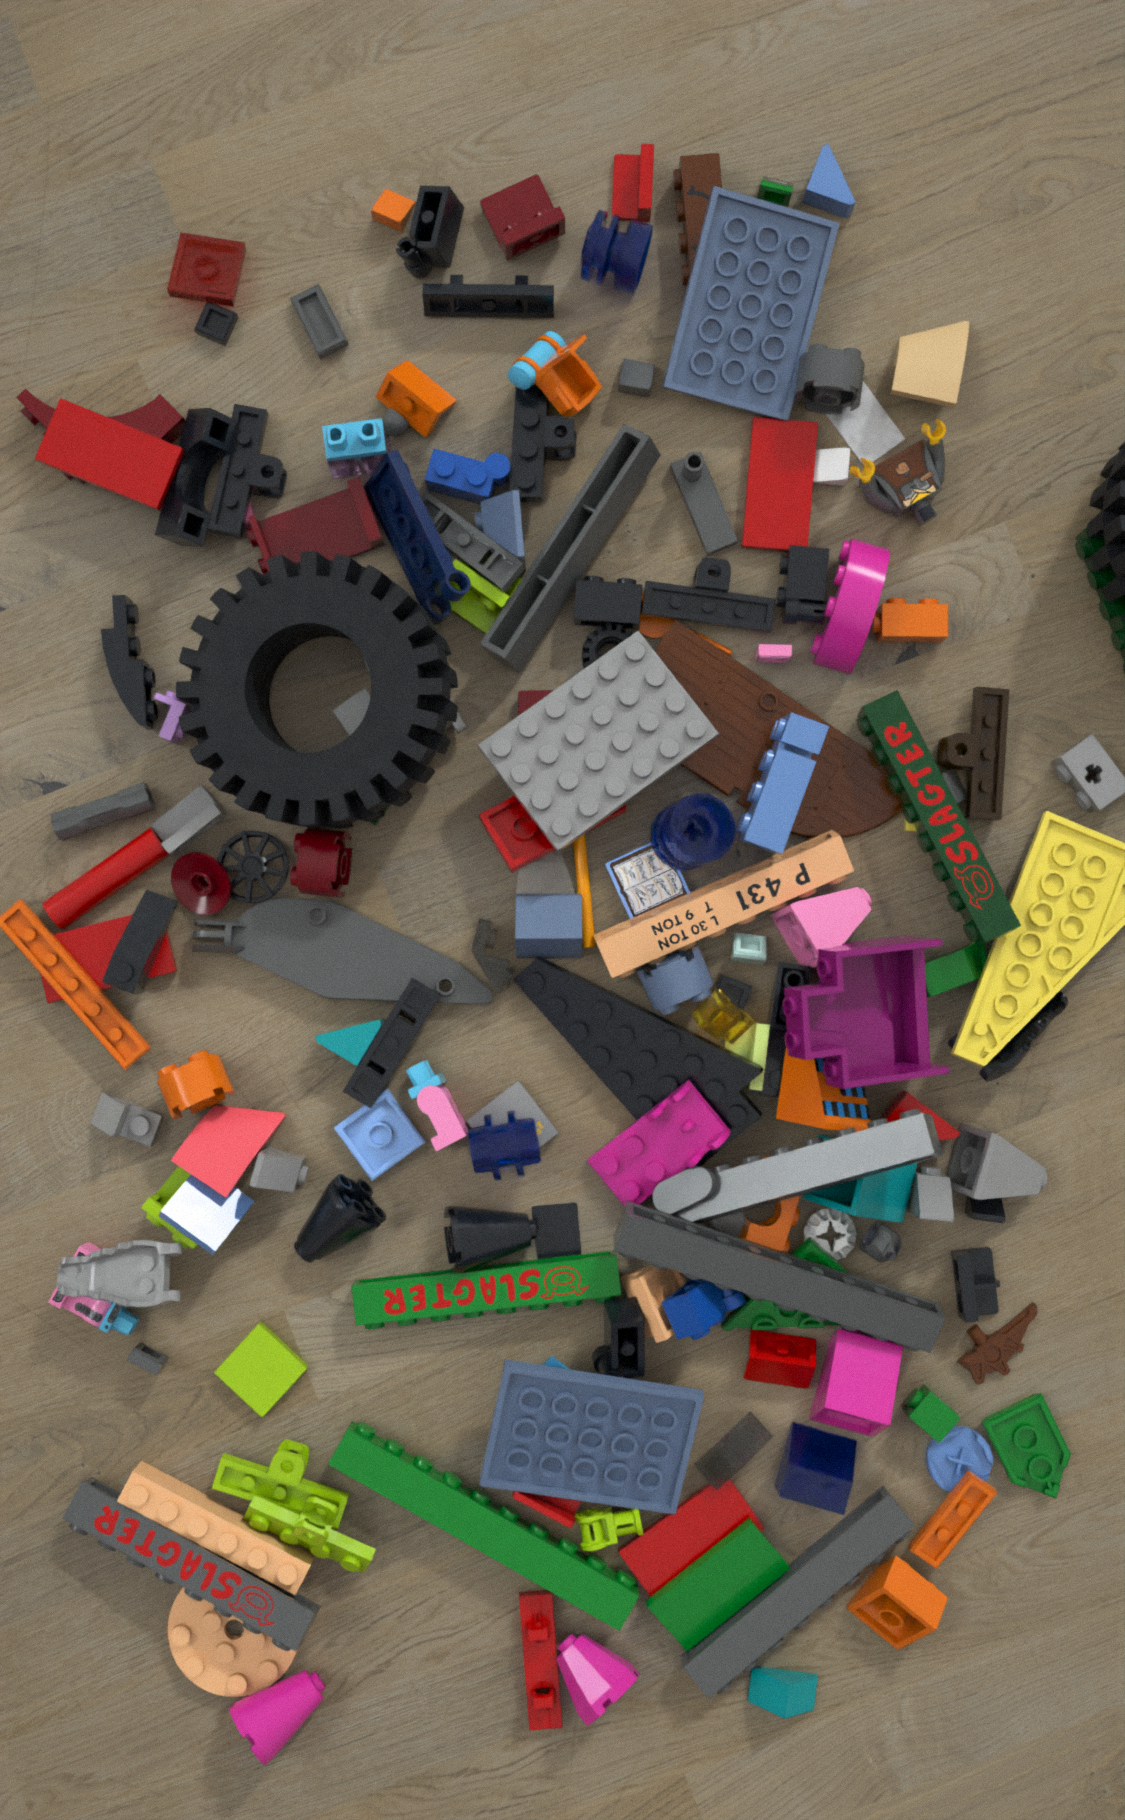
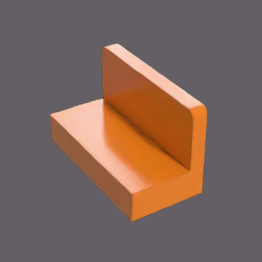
M405 361L388 371L375 396L388 408L398 412L407 420L411 427L425 438L433 432L441 415L456 403V399L410 361Z

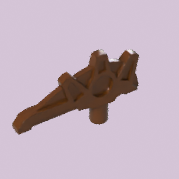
M1032 1302L1001 1329L996 1330L990 1335H985L977 1324L967 1330V1334L975 1344L973 1349L961 1356L957 1362L970 1371L976 1384L984 1382L985 1374L999 1371L1005 1376L1010 1372L1007 1362L1014 1352L1021 1353L1023 1351L1024 1345L1020 1342L1029 1323L1037 1316V1305Z

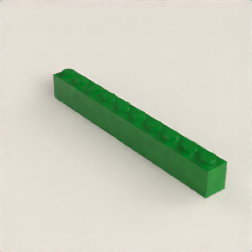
M351 1421L328 1465L616 1630H621L639 1597V1588L634 1577L622 1570H619L618 1573L606 1567L607 1563L595 1554L587 1556L578 1551V1546L571 1540L561 1537L559 1540L550 1535L548 1528L537 1521L529 1523L522 1519L520 1513L513 1507L503 1504L501 1507L491 1501V1496L479 1488L472 1490L462 1484V1479L449 1471L445 1473L433 1468L434 1464L424 1456L416 1455L414 1457L404 1451L405 1447L396 1440L388 1438L386 1441L375 1435V1429L363 1422L356 1424Z

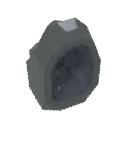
M875 1221L861 1239L859 1249L878 1262L895 1261L896 1255L901 1248V1236L881 1222Z

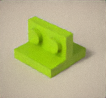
M487 556L481 565L483 566L490 557ZM455 559L453 561L455 569L464 572L469 577L471 587L461 600L457 602L449 601L451 611L486 635L522 579L518 577L507 592L504 593L462 560L460 562ZM449 581L455 590L461 591L456 582Z

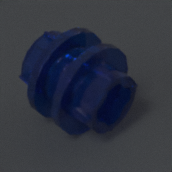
M515 1110L507 1111L508 1123L494 1125L492 1114L484 1115L485 1125L468 1129L469 1146L475 1173L493 1172L495 1181L502 1180L501 1168L516 1166L518 1177L525 1176L524 1166L539 1163L541 1161V1153L534 1118L516 1119Z

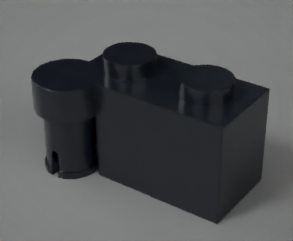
M420 186L409 230L410 237H404L397 243V246L400 247L396 248L397 254L404 260L406 269L415 278L427 276L431 272L432 267L450 268L464 206L450 186Z
M790 545L786 555L781 554L779 574L784 575L783 587H778L776 607H781L780 617H782V623L796 625L798 621L823 625L830 549Z
M637 1297L604 1300V1345L599 1346L592 1353L593 1365L599 1374L622 1377L618 1368L620 1364L625 1378L645 1376V1320Z

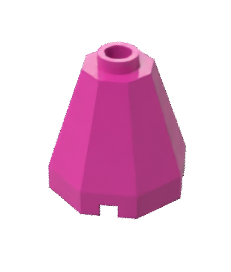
M572 1633L557 1647L561 1653L556 1660L576 1711L587 1726L598 1719L610 1704H614L640 1675L630 1662L583 1633L577 1638Z

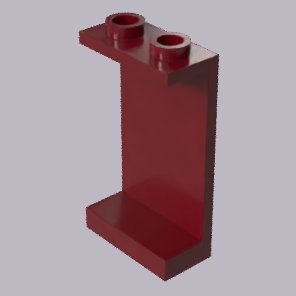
M360 477L348 480V489L258 521L255 515L248 517L251 528L246 530L253 548L259 546L263 558L258 559L262 574L269 572L267 559L274 556L283 555L297 563L301 562V552L317 551L328 560H334L335 554L354 557L384 546L385 543Z

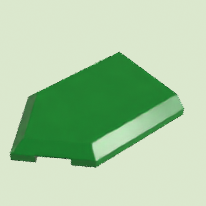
M1041 1393L1032 1394L987 1416L982 1421V1424L1010 1482L1056 1499L1060 1489L1059 1483L1064 1469L1068 1465L1071 1453Z

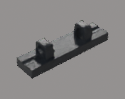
M450 275V284H423L424 316L554 318V285H528V276L516 275L515 285L463 284V275Z
M414 978L410 980L345 1086L344 1093L372 1108L441 994ZM399 1016L407 1018L413 1023V1025Z

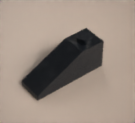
M150 890L145 891L113 952L102 980L103 983L132 994L143 993L178 901Z

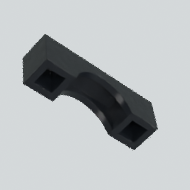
M212 408L188 409L179 447H182L185 452L164 499L155 531L156 536L180 546L203 547L211 514L204 505L205 484L214 464L224 454L228 453L237 420Z

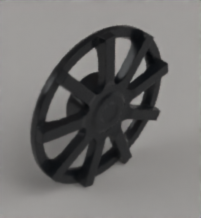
M240 832V834L222 845L217 861L221 863L226 872H239V875L231 882L230 897L240 902L258 903L271 898L282 888L288 876L289 861L287 853L282 844L266 832ZM248 838H262L255 853L251 851ZM241 840L245 849L244 856L231 849L233 845ZM268 841L278 848L277 851L265 857L261 855ZM228 853L237 859L239 864L223 866L226 854ZM282 856L283 871L267 867V862ZM266 873L281 877L278 884L272 890L263 878ZM243 879L247 880L245 897L233 892V889ZM253 881H259L267 894L252 898Z

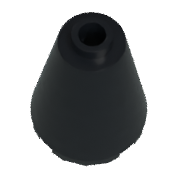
M462 1206L445 1207L444 1218L450 1217L451 1225L444 1227L448 1261L449 1264H454L451 1270L452 1273H461L531 1246V1240L536 1239L534 1219L529 1220L526 1213Z

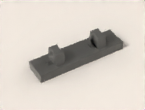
M425 491L421 499L445 548L506 593L513 582L525 570L526 567L523 562L429 492ZM491 552V553H492L491 557H490V558L486 561V563L482 566L481 563L484 561V559H485V558L489 555V553Z

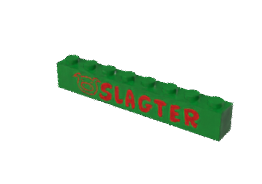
M614 1250L482 1265L461 1273H452V1269L360 1279L355 1280L352 1284L356 1326L365 1325V1329L368 1330L382 1328L385 1326L384 1322L398 1321L399 1326H406L418 1323L417 1319L430 1317L431 1322H441L451 1319L450 1315L463 1313L464 1318H475L483 1316V1311L496 1310L497 1314H510L516 1312V1307L529 1306L530 1310H544L549 1308V1303L562 1302L564 1307L581 1305L584 1299L595 1298L596 1303H604V1300H613L615 1296L621 1295L617 1253Z

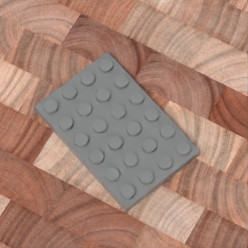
M636 631L478 744V749L559 853L718 737L719 733L642 634Z

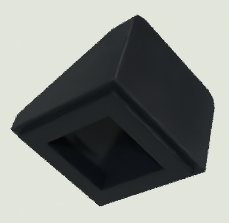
M967 1196L965 1214L975 1220L996 1223L1005 1222L1006 1216L1002 1198L978 1200Z

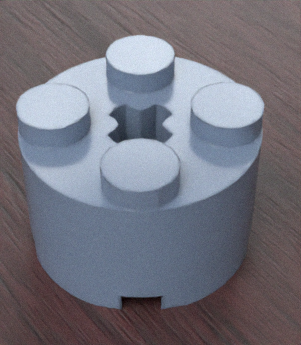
M698 946L692 947V954H687L685 950L667 955L663 961L652 964L653 970L646 973L644 968L637 972L652 1008L660 1010L661 1015L676 1011L680 1008L678 1003L691 998L692 1002H697L711 995L709 990L714 982Z

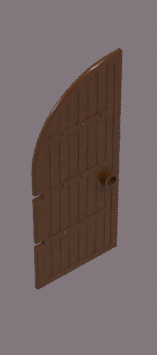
M674 621L655 649V652L719 733L717 738L682 762L681 765L726 796L731 794L734 787L742 793L736 800V803L749 810L751 802L746 801L753 782L760 781L763 771L758 770L763 753L769 749L771 750L774 740L769 739L776 720L779 721L780 718L792 712L829 726L819 755L813 753L810 759L816 761L792 826L791 834L814 838L833 830L841 838L850 837L872 830L886 823L902 811L903 803L898 794L894 795L887 784L886 778L888 774L884 766H879L870 751L679 621Z

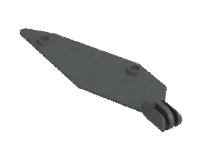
M269 898L258 902L234 921L194 919V926L223 928L225 931H193V939L224 942V945L193 944L192 952L233 953L324 998L398 1001L412 978L441 994L436 1003L488 1004L493 997L491 990L458 962L332 900ZM442 981H448L451 983L452 988L448 992H443L439 989V984Z

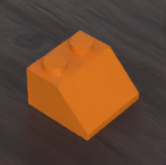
M895 1555L875 1568L849 1601L846 1609L899 1650L937 1629L948 1597L938 1590L933 1583L927 1581L912 1569L907 1562Z

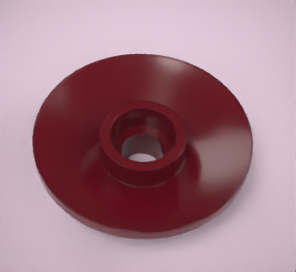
M190 852L175 862L171 872V884L181 904L190 911L201 915L215 914L226 906L231 895V883L226 870L219 861L206 853Z

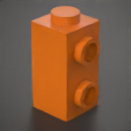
M902 598L887 599L886 603H882L879 606L877 613L874 615L871 624L872 633H877V642L942 643L948 637V604H938V599H921L919 604H906V600Z

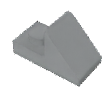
M102 1092L91 1124L109 1136L116 1137L120 1135L151 1147L157 1137L164 1114Z

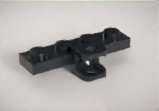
M535 384L525 390L516 387L509 491L519 490L520 502H543L545 456L546 460L557 461L570 460L576 456L577 434L574 431V420L565 416H548L549 400Z
M234 404L232 419L237 420L229 451L223 455L208 525L210 533L242 538L251 494L267 498H279L284 494L287 472L283 468V463L276 457L260 454L269 415L266 409Z
M704 557L696 567L692 587L646 581L641 615L770 633L772 630L775 598L728 592L731 576L730 563L723 559ZM708 571H713L716 574V578L710 577Z

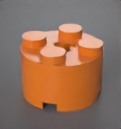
M207 1050L188 1057L189 1063L177 1068L176 1064H173L157 1072L159 1075L157 1084L172 1119L183 1118L181 1111L190 1109L191 1114L203 1111L226 1099L224 1093L229 1095L235 1093L219 1055L208 1054Z

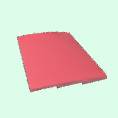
M214 1105L192 1130L171 1161L227 1198L245 1171L251 1167L267 1141L271 1140L287 1115L281 1112Z

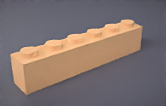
M143 1461L132 1471L117 1502L293 1595H296L315 1557L308 1548L299 1544H288L282 1541L279 1535L270 1531L254 1529L250 1526L249 1522L243 1520L244 1514Z

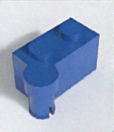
M433 448L425 483L429 491L481 505V501L493 497L495 482L498 484L497 486H503L507 483L511 466L509 459L502 453L490 454L485 462Z
M690 1279L663 1300L661 1304L677 1340L691 1336L692 1340H697L708 1335L711 1332L709 1329L711 1326L725 1320L724 1315L728 1311L745 1304L746 1299L743 1292L734 1289L729 1291L723 1290L712 1282L703 1279Z

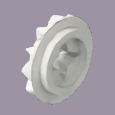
M832 1208L821 1209L812 1214L807 1220L803 1232L804 1241L811 1237L836 1260L846 1258L847 1254L855 1247L857 1236L851 1218L844 1212ZM829 1221H831V1226L835 1232L844 1234L834 1238L832 1248H830L825 1238L816 1237V1235H822V1233L827 1232Z

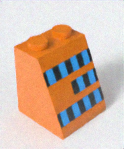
M786 1048L776 1119L828 1130L840 1131L855 1128V1131L858 1132L868 1129L867 1123L871 1121L864 1086L842 1089L826 1085V1078L823 1074L825 1057L808 1060L788 1056Z

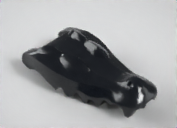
M1059 991L981 1069L979 1074L986 1082L1007 1074L1022 1061L1048 1024L1068 1006L1066 994ZM958 1034L948 1041V1045L952 1049Z

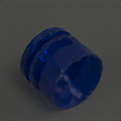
M598 210L593 223L588 228L583 244L580 279L590 281L596 267L598 268L596 284L602 285L610 271L614 273L613 289L634 295L644 269L654 225L632 219L626 232L623 233L620 232V215L614 214L610 227L606 228L608 212Z
M696 793L672 803L656 815L651 825L650 841L654 853L663 864L674 870L689 871L720 859L730 850L735 839V822L731 811L723 801L711 794Z

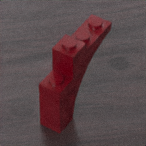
M25 388L16 397L25 406L21 413L34 426L40 422L47 429L55 409L37 399ZM161 394L134 411L108 417L169 443H173L182 435L185 419ZM62 472L70 481L74 478V476ZM77 478L83 485L86 483V481Z

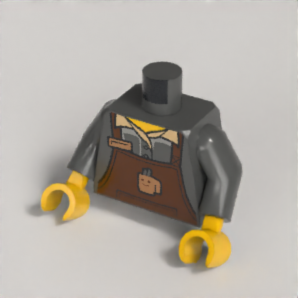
M936 419L937 427L933 433H930V426L927 423L921 426L922 433L929 438L927 443L922 439L875 466L872 461L861 458L864 465L861 472L856 466L852 465L850 467V474L860 478L859 485L870 505L885 513H892L895 517H900L912 510L920 526L937 516L929 500L937 496L944 482L945 453L942 438L946 433V426L943 422Z

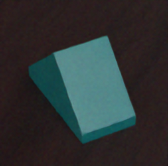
M379 1019L316 1035V1041L358 1066L382 1028L384 1021Z
M754 1666L750 1673L748 1702L784 1719L814 1710L818 1675Z

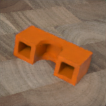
M764 1155V1158H763V1159L768 1158V1157H771V1156ZM800 1196L776 1202L774 1213L766 1220L755 1221L746 1218L745 1226L747 1230L743 1226L739 1238L788 1253L790 1240L787 1237L791 1226L795 1227L799 1219L800 1208L797 1205Z

